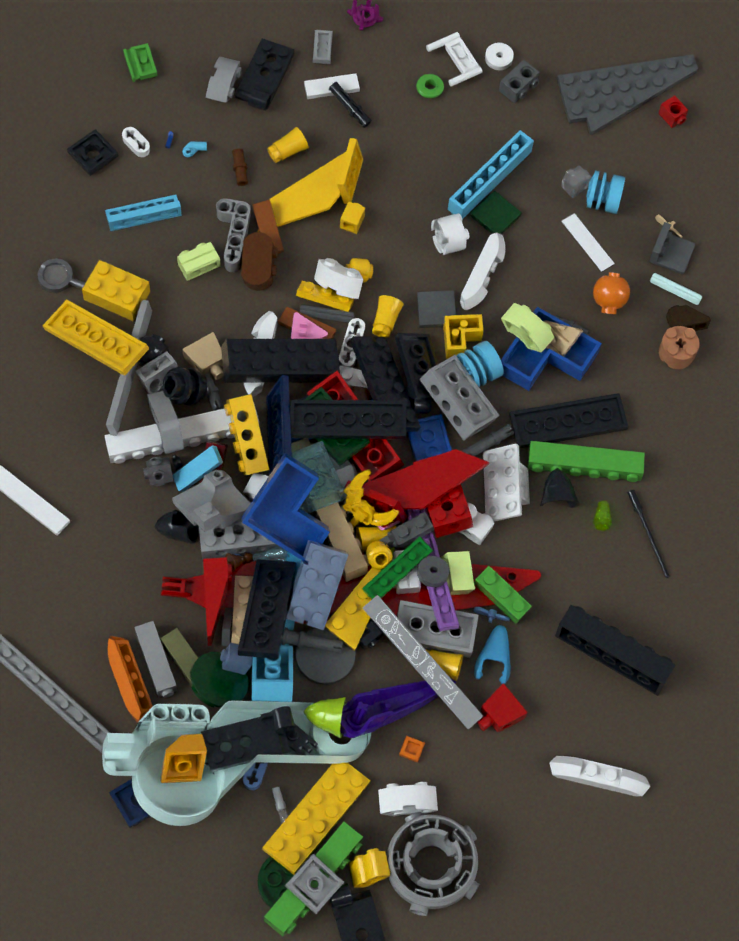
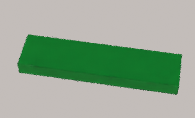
M419 536L368 582L362 590L371 600L377 595L382 598L418 566L421 560L429 556L433 552L432 548Z

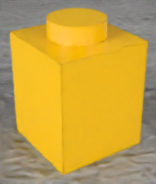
M348 201L340 219V228L357 234L365 217V207L359 203Z

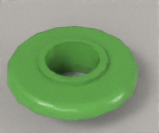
M425 74L418 79L416 88L423 97L436 98L442 94L444 83L437 75ZM430 84L433 85L435 88L428 89L425 86Z

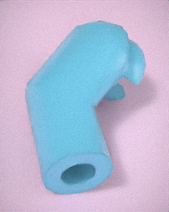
M189 142L183 148V155L191 157L197 151H207V142Z

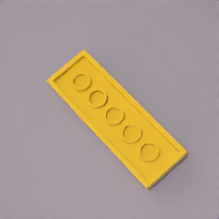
M67 299L42 325L47 332L124 376L149 350L146 343Z
M349 763L332 764L266 842L262 850L295 875L366 789L371 780Z

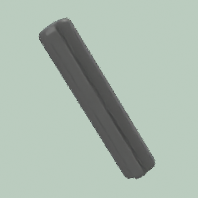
M304 304L300 306V313L310 317L348 323L354 319V312Z

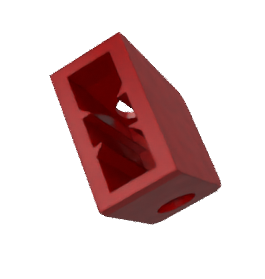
M503 683L482 705L481 713L484 716L477 721V724L482 731L493 726L497 732H501L524 720L528 712Z

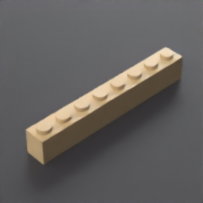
M308 438L292 443V457L318 473L319 479L308 494L307 499L316 519L329 526L330 533L326 537L328 545L346 551L348 554L342 573L345 581L347 582L367 574L370 564L366 554L362 555L361 543L358 538H354V529L351 522L347 523L346 511L343 506L340 507L338 504L339 497L336 490L332 491L330 487L332 483L329 475H325L323 472V462L321 459H317L315 455L317 454L315 445L313 443L310 444Z

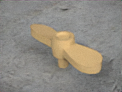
M659 214L655 217L657 222H659L661 225H663L664 222L667 223V221ZM675 221L668 222L671 224L669 231L675 236L682 238V235L674 229Z

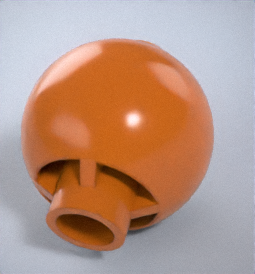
M609 272V275L600 277L594 285L593 296L595 302L602 307L601 312L616 314L617 309L625 306L629 300L630 287L628 282L620 277V273Z

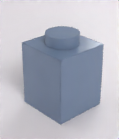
M230 643L221 653L222 669L245 675L252 666V657L238 656L239 645Z

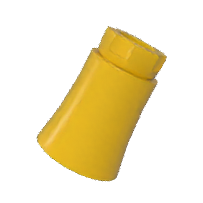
M295 127L281 139L272 143L267 150L273 161L277 163L298 152L309 149L303 133L298 127Z
M379 296L378 308L372 329L374 335L385 338L390 337L397 317L404 306L402 301L392 296Z
M394 525L386 530H380L378 526L356 527V539L358 538L361 543V552L365 553L371 543L381 540L397 526Z
M425 649L452 680L457 681L461 670L463 654Z

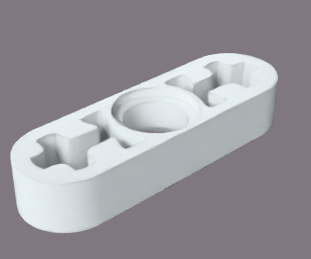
M354 318L349 322L339 354V365L350 368L355 366L357 358L353 348L347 346V342L353 336H364L365 323L362 319ZM359 325L357 335H354V327ZM347 352L351 353L350 361L345 363L344 360L347 357Z

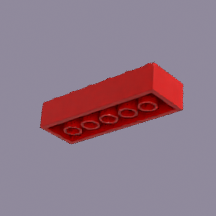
M338 371L307 392L309 396L322 387L333 400H358ZM368 439L370 444L352 457L361 471L370 469L371 475H369L368 481L393 473L405 465L387 439Z

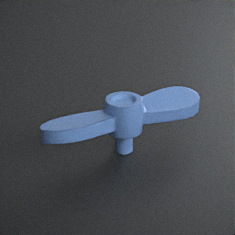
M481 607L474 608L475 613L486 615L489 618V623H492V620L495 618L510 621L509 617L497 614L496 610L490 609L488 611Z

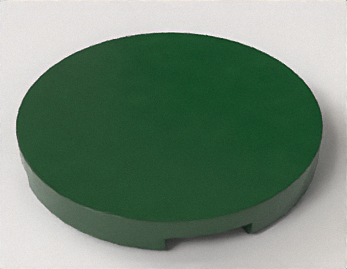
M221 652L203 654L195 661L190 670L191 688L194 694L203 703L213 708L214 706L221 708L228 701H242L249 685L246 673L243 675L222 669Z
M271 856L262 864L257 880L259 894L270 908L287 890L285 885L294 876Z

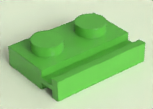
M148 43L131 47L128 50L123 49L132 82H135L137 79L143 80L158 76Z

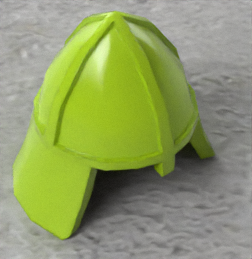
M346 697L320 700L309 705L304 710V714L317 728L342 738L340 729Z

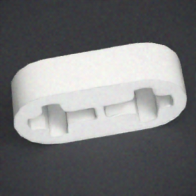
M127 127L123 130V142L138 157H146L150 153L149 142L134 127ZM128 134H129L130 136L133 135V136H134V140H133L131 137H128V138H127V135H128Z

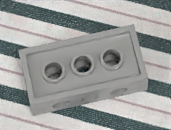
M456 355L430 368L419 379L463 440L488 427L500 416Z
M242 518L222 529L216 526L204 532L199 527L202 560L206 558H224L227 553L243 556L246 553L253 555L280 552V546L243 524Z
M400 600L397 618L424 649L463 654V657L466 658L471 657L478 621L477 614L456 611L459 628L452 630L458 631L459 636H453L450 630L433 632L430 627L432 626L438 627L432 606ZM411 623H418L421 628L415 629L411 626Z

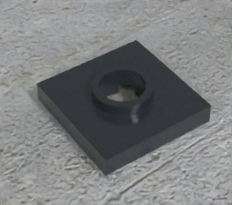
M96 129L67 149V152L89 176L118 157V152ZM91 150L99 152V155L94 157V159H89L87 153Z

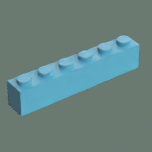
M521 130L516 133L449 198L448 210L452 214L459 213L462 219L468 215L532 152L534 140Z

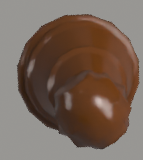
M227 553L225 556L227 557V564H231L232 572L244 561L247 563L253 561L251 553H246L243 556Z

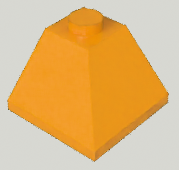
M202 734L181 735L166 749L161 783L202 780L207 753Z

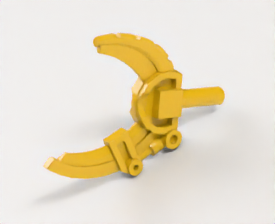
M370 469L357 474L344 489V493L347 496L343 508L346 511H350L354 516L350 521L353 529L359 522L373 526L387 525L399 513L395 509L385 513H376L373 506L369 505L366 500L361 499L364 494L362 486L369 479V475H371Z

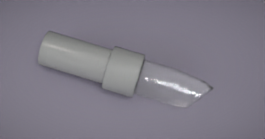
M280 787L272 788L276 802L275 806L283 823L288 817L285 801H283Z

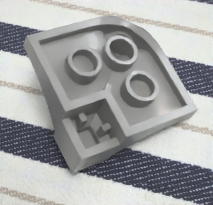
M214 470L204 475L201 483L172 498L173 504L194 526L198 525L204 532L216 526L222 529L241 519L251 504L234 486L231 477L223 470Z

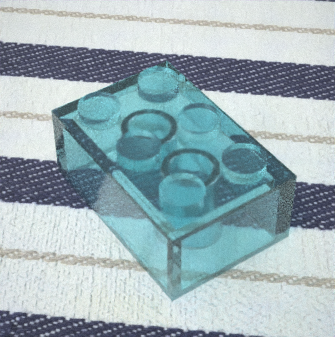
M323 441L292 452L294 459L318 473L319 476L318 481L304 500L309 513L345 499L343 486Z

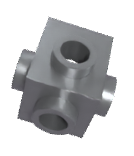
M153 457L146 461L147 468H143L145 480L149 479L150 486H162L165 483L173 482L169 457Z

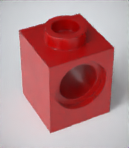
M674 95L661 104L658 114L673 128L676 125H682L686 121L688 109Z

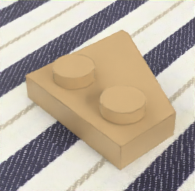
M547 320L543 321L551 326V332L554 335V339L547 348L565 357L583 330Z

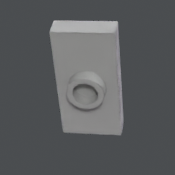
M315 30L313 63H331L333 31Z

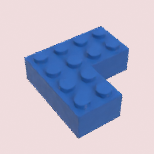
M536 307L533 312L542 321L547 320L570 326L539 307ZM582 332L565 357L547 347L542 353L528 349L516 337L501 359L504 369L503 376L529 391L547 363L581 381L599 354L602 343Z
M284 453L241 517L243 524L307 564L308 561L303 558V554L308 540L322 544L330 533L329 526L300 509V506L318 481V473L287 453Z

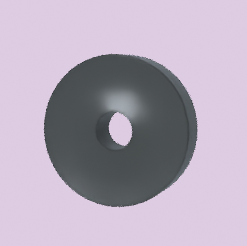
M429 556L419 563L417 576L424 585L439 587L448 580L449 566L442 558Z

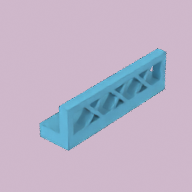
M177 195L105 210L110 231L182 216L181 205Z

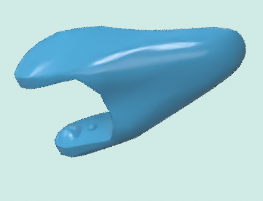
M497 625L492 630L476 660L474 675L478 680L483 676L481 672L483 669L482 665L487 659L504 664L503 675L499 679L501 684H506L510 677L509 639L507 630L502 625Z

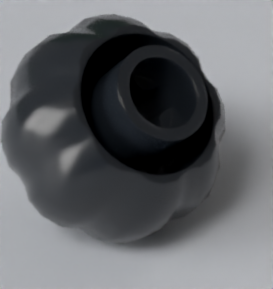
M152 334L151 336L140 338V341L148 345L149 350L139 360V366L143 367L166 351L169 353V349L164 344L165 340L162 337Z

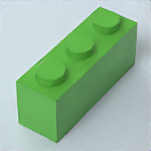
M490 566L474 581V585L515 624L532 607Z

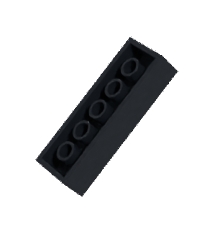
M226 339L221 346L225 383L277 382L282 375L289 376V382H322L334 372L338 371L340 373L336 339Z
M570 605L560 621L555 637L657 696L675 667L670 658L656 654L651 647L642 646L637 643L638 641L635 638L623 635L616 627L604 624L599 617L590 616L579 606Z

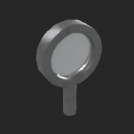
M55 258L45 261L37 274L42 288L52 293L63 292L70 285L80 289L85 285V282L73 278L71 266L62 259Z

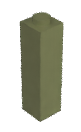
M178 628L160 638L161 644L192 687L190 670L198 657Z

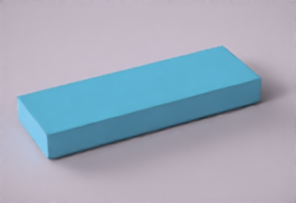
M212 445L172 475L179 492H184L202 479L204 475L210 473L223 463L216 446Z

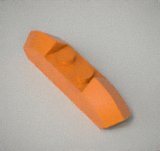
M110 636L108 639L110 666L125 706L138 723L153 705L129 641L125 638Z

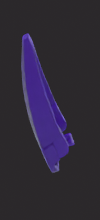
M426 681L359 693L343 707L341 734L349 738H355L374 732L376 729L420 709L436 699L438 695Z

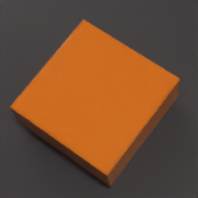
M406 735L399 756L418 763L425 742Z

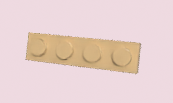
M235 576L231 643L238 645L253 576Z

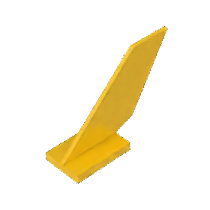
M350 138L346 152L270 198L277 227L330 210L340 195L344 204H347L348 201L352 202L363 163V156L357 139Z

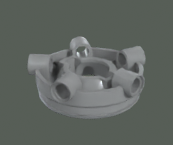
M417 812L405 818L406 823L392 837L386 857L390 871L389 881L400 897L411 904L409 911L417 915L427 916L429 909L448 907L458 902L464 896L471 899L480 885L474 881L478 870V853L474 844L477 837L468 825L462 826L453 819L441 815H422V812ZM429 822H435L434 828H429ZM439 823L455 829L451 835L453 843L448 839V832L438 829ZM409 829L414 840L406 843L403 858H400L399 851H394V847L400 836ZM435 846L443 850L447 857L455 856V866L448 868L446 874L436 880L420 876L410 861L411 858L416 857L422 848ZM469 846L472 856H463L462 851ZM462 862H472L471 872L465 870L454 890L456 891L443 897L441 888L450 885L460 874ZM400 864L403 866L404 874H407L415 884L425 889H437L439 897L432 898L433 893L415 888L414 892L409 890L397 876L400 872Z

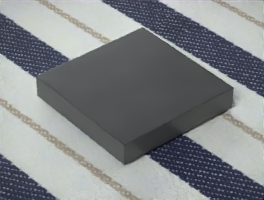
M454 291L417 292L419 328L443 327L445 316L456 315Z

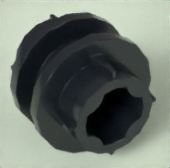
M177 367L166 374L163 379L162 388L164 395L169 397L173 404L192 406L206 396L208 385L206 378L197 369Z

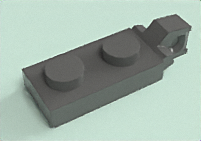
M424 512L394 528L379 541L386 543L390 549L393 547L395 549L398 547L403 548L414 542L419 536L423 537L434 531V527Z

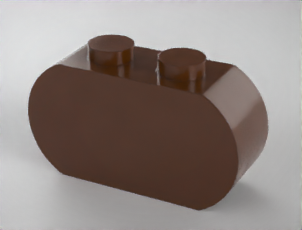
M254 232L243 240L241 277L248 288L256 291L265 290L271 286L273 276L277 275V266L274 265V258L278 257V248L274 246L270 236L265 233Z

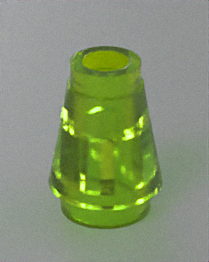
M607 501L598 502L593 520L595 528L600 531H606L612 525L610 507Z

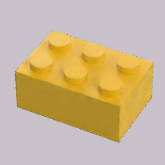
M99 260L82 288V293L85 301L134 321L141 301L146 300L150 293L149 281Z

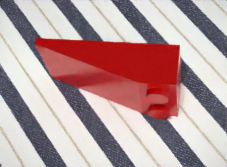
M227 557L203 559L208 646H212L228 590V581H232L231 564H227Z

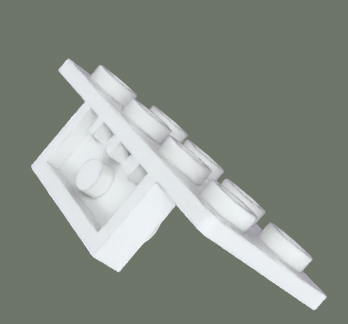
M512 444L484 451L483 460L490 463L484 468L485 514H488L493 522L521 516L522 505L530 504L528 468L520 463L519 445Z

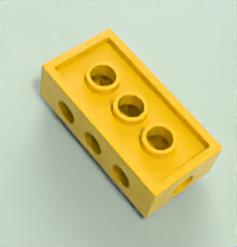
M252 394L226 400L227 404L224 405L226 416L230 415L231 423L228 424L231 435L234 434L236 442H233L235 454L239 453L240 461H237L239 472H243L244 475H250L269 470ZM239 411H242L246 416L244 422L237 419ZM244 430L250 433V438L247 441L243 440L241 436ZM248 449L254 451V457L251 460L246 457Z

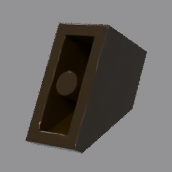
M688 305L672 306L666 315L670 328L684 326L699 331L708 329L711 321L709 316Z

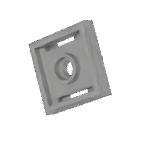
M313 854L285 887L317 914L344 881ZM321 868L330 877H326L319 869ZM311 881H317L318 887L312 888L310 885ZM300 891H302L309 898V900L304 895H302Z

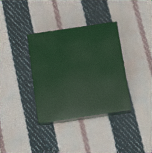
M494 191L471 212L470 216L491 234H502L521 216L522 212Z

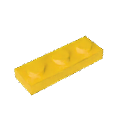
M303 280L296 293L298 297L347 312L350 311L354 303V298L337 295V291L331 288L325 289L322 286Z

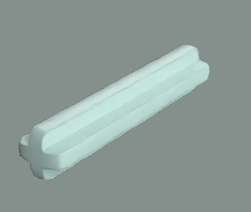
M654 273L650 279L651 283L693 304L698 305L702 299V295L657 273Z

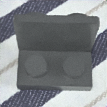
M664 222L649 262L684 274L695 243L672 235V232L669 231L671 224Z

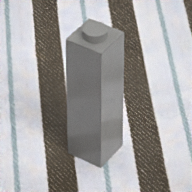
M154 621L134 627L158 698L172 696L177 691V686Z

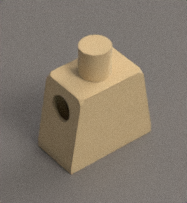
M214 332L183 348L184 359L193 368L197 369L201 375L205 377V374L210 373L215 380L224 376V371L221 368L223 367L221 347Z

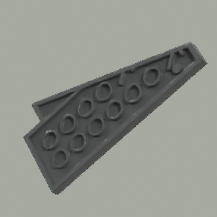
M694 54L562 74L557 76V82L569 124L586 121L589 133L593 135L696 74L698 68Z

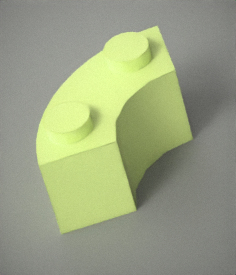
M514 303L501 317L506 330L517 336L528 349L542 353L554 339L551 326L531 312L530 308L526 305L521 306Z

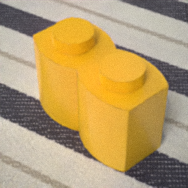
M378 848L367 850L365 855L354 857V860L349 863L354 888L368 887L390 876L385 851H379Z

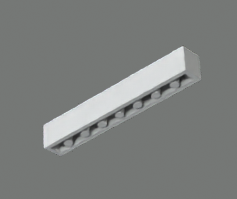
M225 409L178 419L184 447H195L204 442H216L226 437L235 438L234 434H230L228 424L231 423L230 415L226 416ZM239 411L237 419L244 422L246 416L242 411ZM156 424L118 432L117 436L104 435L110 463L119 464L128 459H141L146 455H159L164 452L160 432ZM247 430L242 432V434H250Z

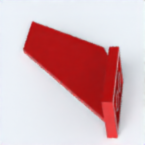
M454 449L364 483L362 486L364 494L361 499L366 500L378 513L389 512L393 509L398 510L399 513L395 520L404 523L407 515L403 509L424 510L490 463ZM348 480L347 484L345 485V488L348 486V484L351 483V481Z

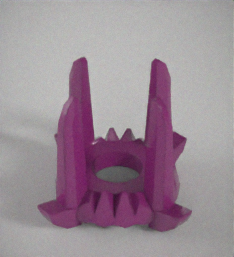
M353 0L352 9L347 10V13L353 17L354 22L360 26L359 30L363 31L364 27H370L376 22H382L384 17H380L379 6L375 4V8L371 6L372 0H367L366 5L361 4L358 7L357 0ZM364 12H368L370 17L365 18Z

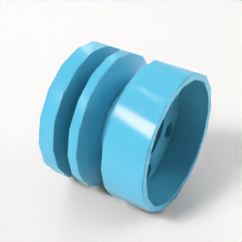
M595 170L588 186L586 208L591 209L592 202L596 201L595 210L600 208L601 203H605V212L617 214L625 177L614 174L611 181L608 182L607 173L604 172L602 180H599L600 171Z
M488 341L475 345L473 352L467 349L464 353L457 354V358L478 387L486 385L487 379L493 381L504 374L499 355Z

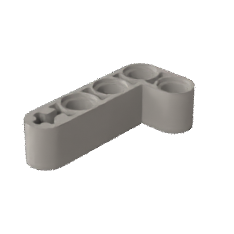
M220 199L216 204L217 218L222 222L231 223L224 252V267L229 272H236L241 267L243 240L248 234L251 208L244 201Z
M163 391L147 394L150 410L160 432L164 453L168 454L184 450L179 421L169 397H166Z

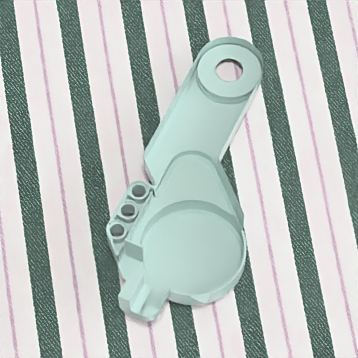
M228 701L212 717L211 721L209 710L203 705L156 704L140 719L132 733H107L102 749L103 768L109 775L132 776L134 795L139 805L151 817L165 824L186 826L198 823L208 817L217 806L219 800L255 762L348 763L362 755L369 744L371 733L351 738L347 744L335 743L331 740L329 732L317 728L305 716L304 710L309 705L314 704L310 702ZM289 706L294 723L318 743L315 748L311 744H307L313 750L310 754L303 749L302 751L306 755H298L290 748V753L282 755H257L250 763L214 771V774L210 771L209 765L204 764L201 781L161 783L160 781L165 751L181 735L201 734V731L261 717L260 714L271 712L279 707ZM248 737L240 740V744L244 747H248L252 743V740ZM224 742L220 745V749L223 752H228L232 748L229 742Z

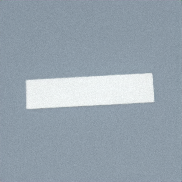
M575 213L562 220V223L601 272L615 264Z

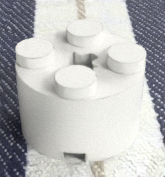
M459 213L432 221L431 231L435 230L436 235L432 237L439 253L446 255L466 248L469 232L466 228L464 229L462 217Z

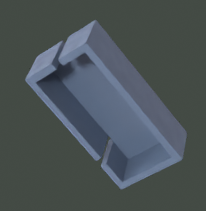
M308 540L303 554V558L308 561V564L301 560L291 591L286 619L302 624L305 621L308 626L324 630L348 554L346 551Z

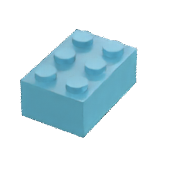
M281 645L278 659L252 657V701L292 702L293 646Z

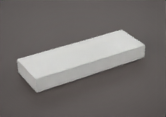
M357 74L304 81L307 99L334 96L329 91V87L336 81L346 93L360 92Z

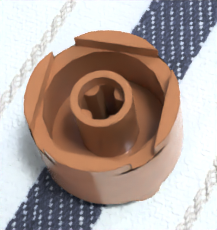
M675 326L667 329L659 347V356L670 368L684 369L694 361L699 349V339L695 330L684 326Z

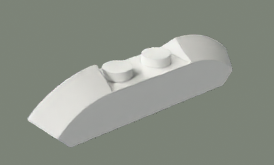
M499 233L489 236L461 293L460 304L464 310L473 308L485 298L488 293L485 288H487L490 282L489 275L491 272H495L498 263L503 262L505 241L503 235Z
M268 311L256 322L251 333L256 337L253 339H274L277 329L276 315ZM264 382L244 383V387L249 395L256 396L262 392Z
M556 756L549 762L553 776L632 796H643L651 787L645 776L615 766L569 756Z

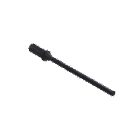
M630 490L627 493L634 511L640 516L665 577L668 578L670 577L643 516V506H641L635 490Z

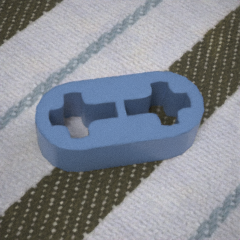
M255 762L244 774L243 783L248 790H256L260 787L268 763H260L258 769H256ZM253 773H256L255 779L258 782H253L250 785L247 778H251Z

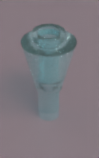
M277 545L265 552L255 553L252 557L253 561H257V559L287 561L290 554Z

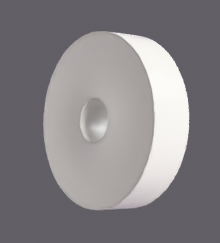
M494 43L487 48L485 61L494 70H505L511 66L514 53L507 44Z

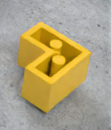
M482 314L444 317L443 330L446 359L454 355L457 356L459 353H464L466 342L482 341Z

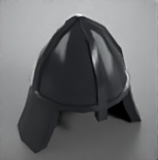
M559 468L550 472L545 481L540 506L553 501H567L569 507H578L580 503L571 480Z
M173 510L164 514L157 520L154 526L159 533L169 539L189 544H195L197 541L198 525L194 526L180 510Z

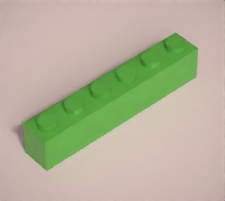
M530 441L527 468L534 472H552L559 468L564 473L572 476L588 475L591 478L607 477L610 480L626 479L629 482L641 481L644 474L645 453Z
M343 822L315 856L336 874L339 869L343 870L348 865L350 855L352 853L356 855L362 848L363 836ZM321 868L319 869L326 877H330ZM315 880L311 881V887L317 888L318 882ZM287 889L264 916V922L283 937L286 933H292L297 926L295 923L299 917L304 918L310 909ZM300 891V893L309 900V898L302 891Z

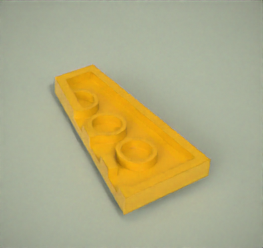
M373 567L325 625L326 629L354 651L370 620L369 615L362 608L371 599L362 588L381 572V570Z

